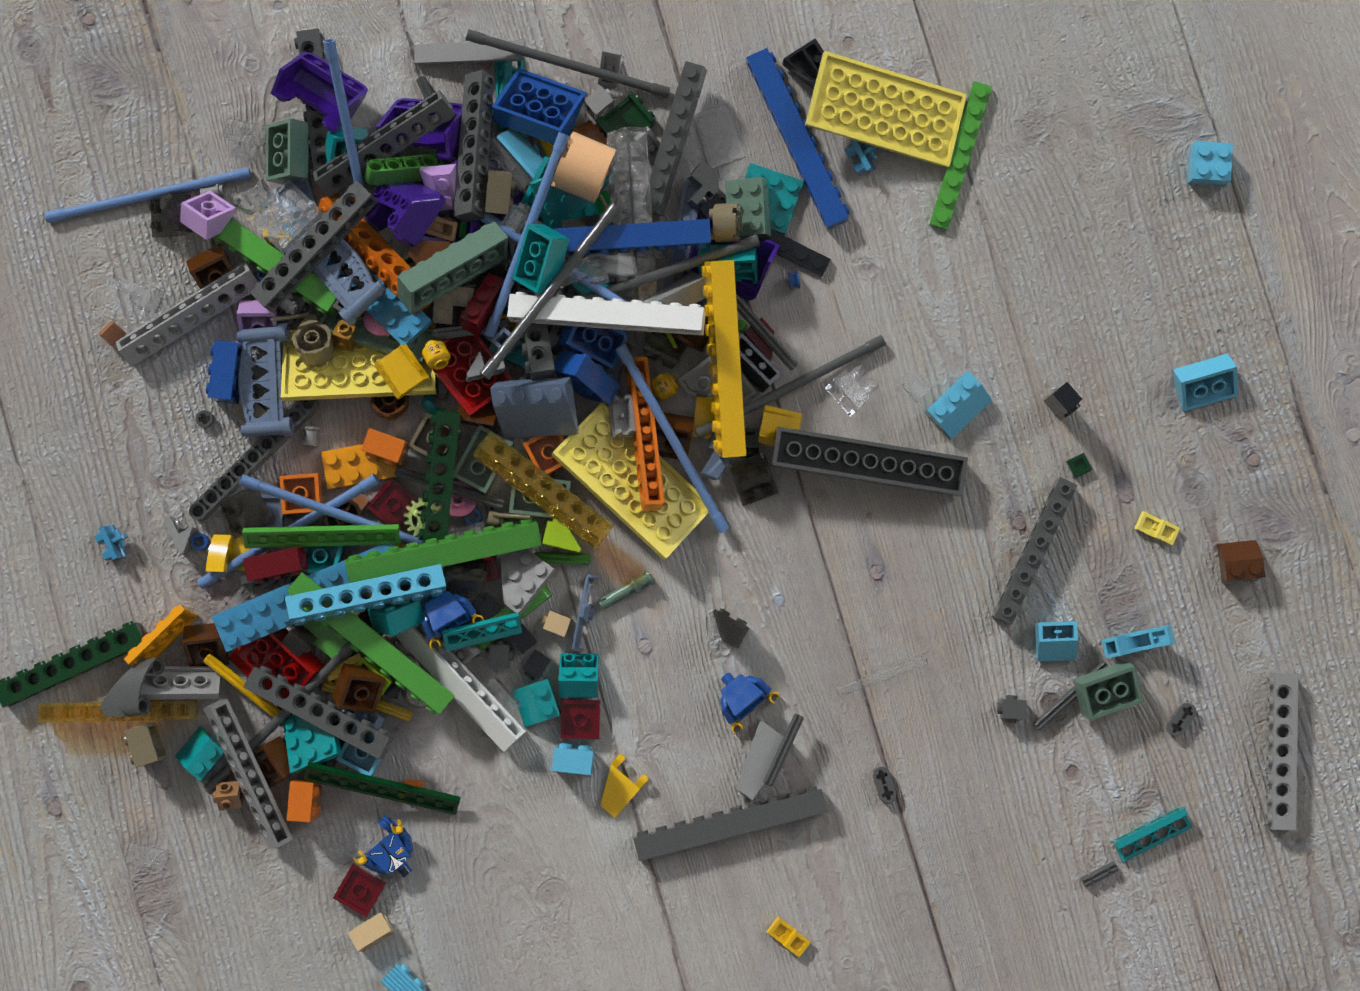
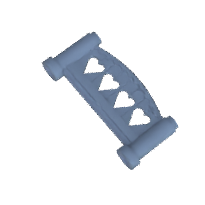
M317 218L291 244L287 243L283 247V250L286 253H288L294 247V244L298 240H300L307 233L308 229L314 226L319 221V219ZM343 239L313 270L344 306L338 313L350 326H353L358 321L357 318L386 289L379 281L373 282L371 274L361 257ZM336 251L337 256L342 258L341 262L327 266L331 253ZM348 264V269H352L353 274L348 277L339 278L342 266ZM359 277L360 282H364V287L359 290L350 291L353 279Z
M281 323L275 327L242 329L237 332V340L243 344L238 367V391L242 411L246 419L245 425H241V434L243 437L246 436V438L272 435L293 436L292 417H284V404L281 400V343L289 342L290 340L288 324ZM253 347H258L268 352L257 362L252 361L253 354L251 350ZM255 365L269 371L257 381H254L252 378L254 375L252 368ZM255 384L270 390L257 400L253 398L255 393L253 386ZM256 403H261L270 408L260 418L254 417L256 412L254 405Z

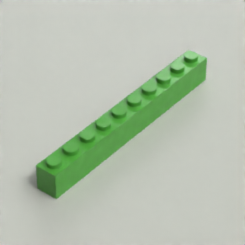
M532 518L520 520L521 523L513 524V522H507L498 528L488 526L479 532L469 530L460 536L450 534L441 540H437V538L425 540L426 543L423 544L413 542L406 544L404 548L394 546L387 548L385 552L379 553L376 550L368 552L366 556L352 555L347 560H344L349 583L438 564H441L443 567L541 546L538 523L536 520H532Z
M302 572L287 589V592L290 593L288 596L323 588ZM325 601L322 606L329 608L333 603ZM306 605L303 609L306 612H310L313 607ZM348 612L342 617L329 616L325 620L319 621L326 628L331 626L336 630L334 634L341 640L346 638L351 642L349 646L357 653L362 651L369 663L372 665L377 663L382 667L380 671L388 678L390 675L396 679L395 683L403 690L405 688L409 689L412 692L410 695L418 702L420 700L424 701L427 704L426 708L431 713L435 714L437 712L440 714L455 696L353 612Z

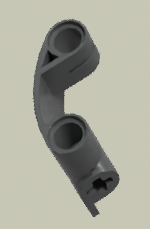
M144 658L132 666L115 683L100 705L104 716L127 717L147 715L151 710V702L148 698H140L142 686L146 676L161 675L164 672V661L161 658Z

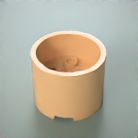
M573 131L559 161L551 186L594 204L606 179L616 149Z

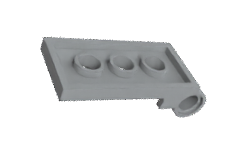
M166 666L161 675L146 676L141 690V697L148 698L149 700L219 699L221 676L209 666ZM199 681L204 682L203 684H197Z

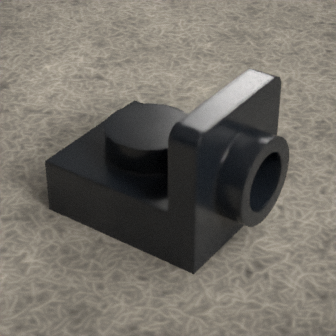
M745 428L746 456H740V458L753 459L759 457L758 428Z

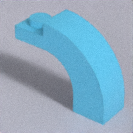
M1171 625L1102 639L1106 658L1175 644Z

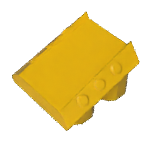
M407 344L399 345L397 349L377 361L374 365L397 399L402 398L430 378Z
M765 405L758 438L759 443L773 446L777 427L799 430L802 414Z

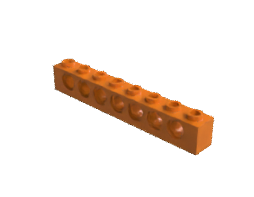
M338 193L329 198H321L316 213L321 217L323 213L327 212L334 205V202L341 195ZM362 218L343 240L357 252L363 262L398 297L397 276L401 272L411 269V267ZM431 303L419 309L418 311L430 307Z
M633 357L634 362L651 390L648 358ZM625 366L628 395H632L636 432L633 434L641 511H657L662 509L665 501L655 417Z

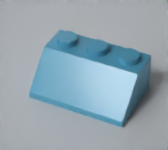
M509 129L496 137L499 146L526 177L532 181L543 161L539 154L541 152L534 143L531 145L527 141L529 137L522 132Z
M1229 354L1173 369L1174 386L1183 412L1238 396L1237 366Z
M967 371L924 413L952 440L992 399L983 385Z

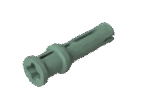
M646 569L643 574L636 578H630L629 583L598 599L602 609L606 610L633 593H640L643 588L650 584L654 585L655 582Z

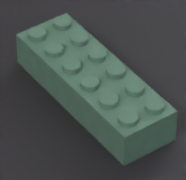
M495 221L485 224L480 230L466 235L464 239L450 244L445 250L436 252L429 259L420 261L415 267L401 272L397 276L399 300L412 314L507 259L508 236Z

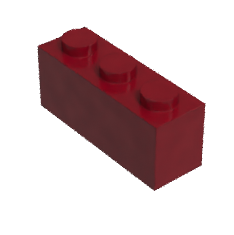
M492 273L487 274L460 316L462 329L480 336L493 313L505 279Z
M294 547L243 559L247 582L255 581V584L266 583L268 578H272L273 581L284 579V575L290 574L291 577L299 576L302 571L308 570L304 547Z

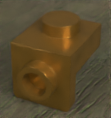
M342 319L338 321L332 332L334 344L337 348L353 352L356 346L353 335L357 325L350 326Z

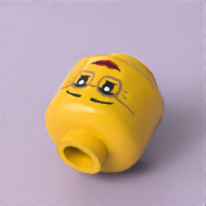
M428 341L422 350V355L428 367L440 370L448 365L450 353L444 342Z
M668 372L660 374L651 381V392L655 398L658 397L661 400H666L677 394L678 387H680L675 375Z

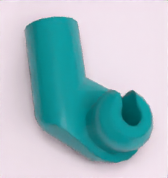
M425 395L421 401L423 408L429 414H435V409L446 410L445 408L436 407L431 395Z

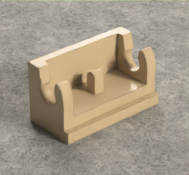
M380 912L349 931L348 935L356 950L364 952L393 934L395 930L387 916Z

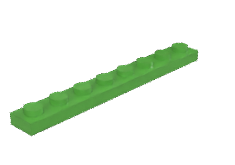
M976 81L973 82L958 130L950 167L946 169L929 223L931 226L948 230L992 86Z
M399 524L243 528L242 531L245 548L400 545L401 541Z

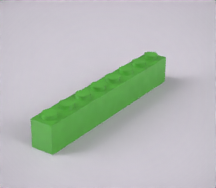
M230 219L220 234L212 237L220 244L223 241L228 244L226 248L235 254L238 251L242 253L241 258L248 263L255 262L258 264L256 268L264 274L271 268H274L284 255L233 219ZM312 273L292 292L294 294L297 292L302 294L301 299L308 304L312 302L317 304L316 309L324 315L327 312L334 315L336 312L332 306L337 298L321 279Z

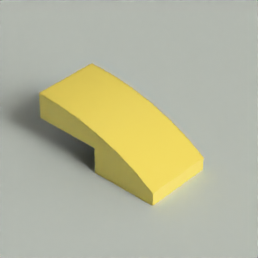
M1142 511L1134 529L1164 543L1173 545L1180 527Z

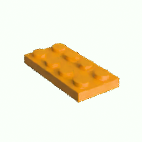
M363 444L321 452L327 490L357 485L372 474H375L379 481L397 478L398 476L395 475L396 467L387 465L383 462L384 459L379 458V461L365 456V452L361 450Z
M181 604L175 606L164 620L156 624V628L151 633L146 634L142 638V642L137 647L132 648L128 652L124 660L128 665L134 666L141 659L157 658L183 633L184 627L190 626L199 616L195 611Z

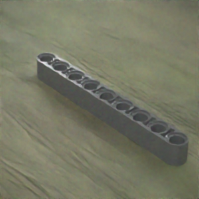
M298 400L284 414V417H292L295 413L300 414L299 421L293 422L294 433L318 411L320 406L318 400H313L314 405L310 409L305 407V403L308 400ZM261 436L190 506L189 515L199 521L208 519L240 487L239 482L242 476L237 475V469L243 466L245 468L244 475L251 477L291 436ZM267 440H272L273 444L270 449H265L264 443ZM257 453L259 459L257 462L252 463L250 458L252 454ZM226 480L231 481V487L228 490L223 488V483ZM213 493L217 495L215 503H211L209 500ZM198 507H202L204 511L200 517L196 515Z

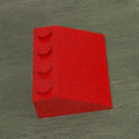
M477 335L443 340L442 342H444L450 353L448 365L440 370L431 368L469 417L492 404L490 388L497 381L513 380L505 370L502 374L491 376L489 380L483 378L467 383V373L478 353L481 352L484 365L494 356Z
M286 628L235 649L228 658L248 677L254 667H261L263 665L272 670L271 674L278 676V674L283 675L289 679L288 683L292 685L297 683L305 686L325 666ZM270 679L267 680L265 684L266 688L269 690L272 688L273 685ZM287 688L282 692V696L285 699L289 696Z

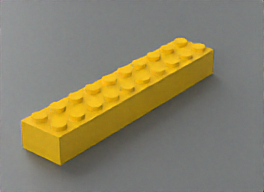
M734 260L707 261L702 266V277H705L706 285H703V296L707 297V305H704V309L706 312L705 317L708 316V324L705 325L706 336H709L710 343L707 344V354L710 355L711 363H708V373L712 375L709 391L710 394H713V402L710 403L711 413H714L715 420L712 421V431L716 435V440H713L714 452H717V455L723 458L746 456Z

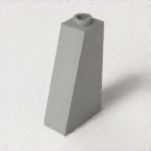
M689 273L643 301V303L650 304L651 301H658L663 305H670L673 302L680 303L682 306L695 304L707 298L703 296V285H706L705 277L703 278L702 275L697 273Z
M762 720L757 725L736 787L739 790L737 794L746 801L748 798L753 800L763 786L764 778L784 737Z

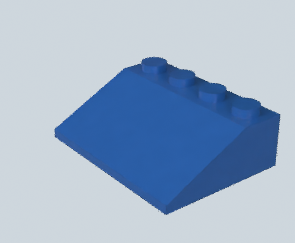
M518 68L492 106L493 122L554 144L558 132L570 135L587 93Z

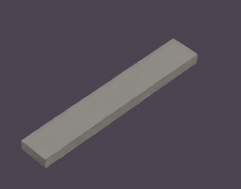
M524 40L508 41L526 47ZM473 42L415 45L414 63L416 65L525 61V56Z

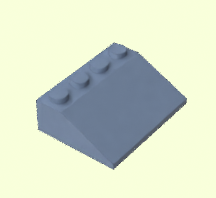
M571 377L497 381L490 388L493 408L504 438L579 434Z

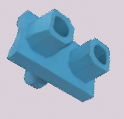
M851 140L852 144L844 150L849 158H853L856 155L859 156L860 161L853 164L856 173L860 174L875 170L876 168L870 157L872 160L876 159L875 151L879 148L865 143L863 146L861 142Z
M114 525L100 527V532L95 535L97 543H105L107 549L102 553L104 559L107 561L126 557L127 553L124 549L126 544L124 540L128 538L127 533L121 535L120 530L116 529Z

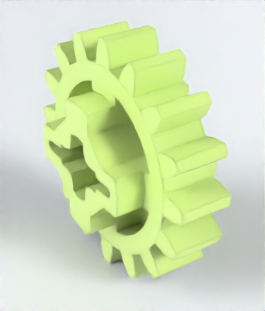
M418 497L417 503L412 500L413 506H406L409 512L403 514L404 517L408 518V520L404 521V524L410 525L407 530H414L413 536H416L419 528L422 529L423 522L420 521V516L418 515L421 514V510L417 508L425 505V502H422L420 497ZM435 502L431 505L430 509L432 511H434V509L435 511H438L440 509V505L435 506ZM412 515H414L417 520L415 526L412 522ZM431 522L429 526H432L430 530H436L438 522Z

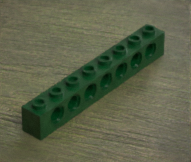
M435 409V414H431L430 424L433 425V433H429L428 444L431 445V452H427L426 463L429 464V471H425L424 483H427V490H423L422 495L425 509H421L420 521H423L422 529L419 528L418 540H421V544L426 543L425 540L437 538V540L445 539L448 533L460 423L459 411ZM441 426L449 427L446 435L439 434ZM440 445L447 447L444 454L437 453V448ZM438 464L445 466L442 473L435 472V467ZM437 483L443 485L440 492L433 491V486ZM435 502L441 505L438 511L430 509L431 505ZM431 522H438L436 530L428 528Z
M129 621L123 624V628L120 630H109L100 639L98 637L87 640L88 644L82 647L76 645L70 648L69 653L64 655L63 653H58L52 656V660L49 662H38L34 664L35 668L29 671L26 668L16 673L17 676L11 679L10 677L1 679L0 703L2 708L15 705L128 654L132 648L137 647L142 642L141 640L145 636L141 624ZM123 634L128 638L127 643L124 645L120 642V637ZM105 642H108L110 645L108 652L103 651V644ZM88 650L92 652V658L89 661L85 658V653ZM70 658L74 660L73 668H69L67 665ZM52 666H54L57 669V673L55 676H52L50 674V668ZM35 674L39 677L37 684H34L32 681V677ZM17 682L21 684L19 692H16L14 688Z

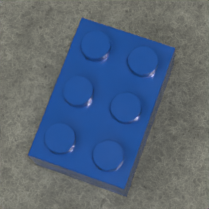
M564 326L557 344L578 354L586 353L593 358L592 361L600 364L604 369H614L619 358L615 349L626 343L629 334L620 329Z
M215 340L214 345L211 346L210 353L213 359L212 364H209L208 367L210 382L206 385V394H208V398L215 402L239 404L238 367L243 346L238 342Z
M560 350L554 361V373L559 378L571 377L573 389L584 399L610 405L620 387V384L615 381V377L603 371L604 367L592 361L593 358L586 353L578 354L573 350Z

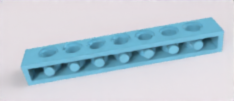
M438 564L286 596L285 601L290 625L295 624V626L306 624V621L310 620L323 621L326 617L333 615L334 617H342L352 611L360 613L365 611L366 608L373 607V609H379L384 607L385 604L393 603V605H398L408 599L417 601L427 595L439 596L446 592V583L442 566ZM423 580H426L430 583V585L427 587H422L419 583ZM404 584L409 585L411 587L408 591H402L400 589V587ZM387 588L391 590V593L383 595L381 590ZM363 593H370L372 595L370 599H363L361 597ZM344 597L352 598V601L348 604L343 603L341 600ZM325 601L333 603L329 608L323 607L322 604ZM306 605H311L313 607V609L310 612H305L302 610L303 607Z

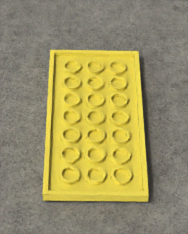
M824 51L805 126L947 168L950 167L967 94Z
M431 324L428 328L434 330L437 326L436 324ZM289 330V332H290V340H289V342H291V341L293 340V339H292L293 334H294V332H296L297 330ZM289 342L283 343L282 401L395 396L374 366L377 361L388 354L356 344L353 352L340 350L335 346L331 360L319 365L307 366L298 357L294 344L287 348L286 344ZM426 361L422 367L430 378L405 396L436 394V374L428 367Z
M600 403L578 426L579 434L569 435L551 455L655 553L665 560L709 512L697 490L660 455L665 504L661 510L641 511L633 436L631 438H612L609 408L604 403Z

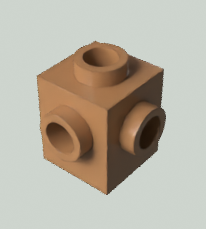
M238 782L216 784V791L213 792V802L217 803L219 811L242 808L244 795Z

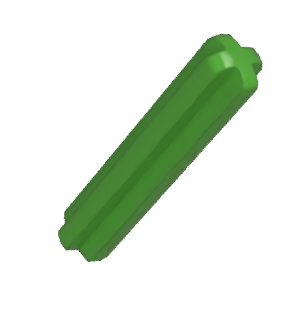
M534 552L536 556L546 563L590 564L589 554Z

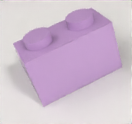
M457 165L420 167L419 170L424 186L439 192L446 198V202L441 210L454 209Z
M208 191L181 203L180 222L207 240L223 231L236 212V207L212 191Z
M240 300L237 310L239 331L242 329L275 327L280 324V321H271V318L280 317V311L277 308L272 313L264 308L258 300Z

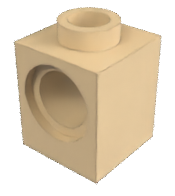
M549 611V614H544L541 624L544 625L543 629L566 637L572 619Z

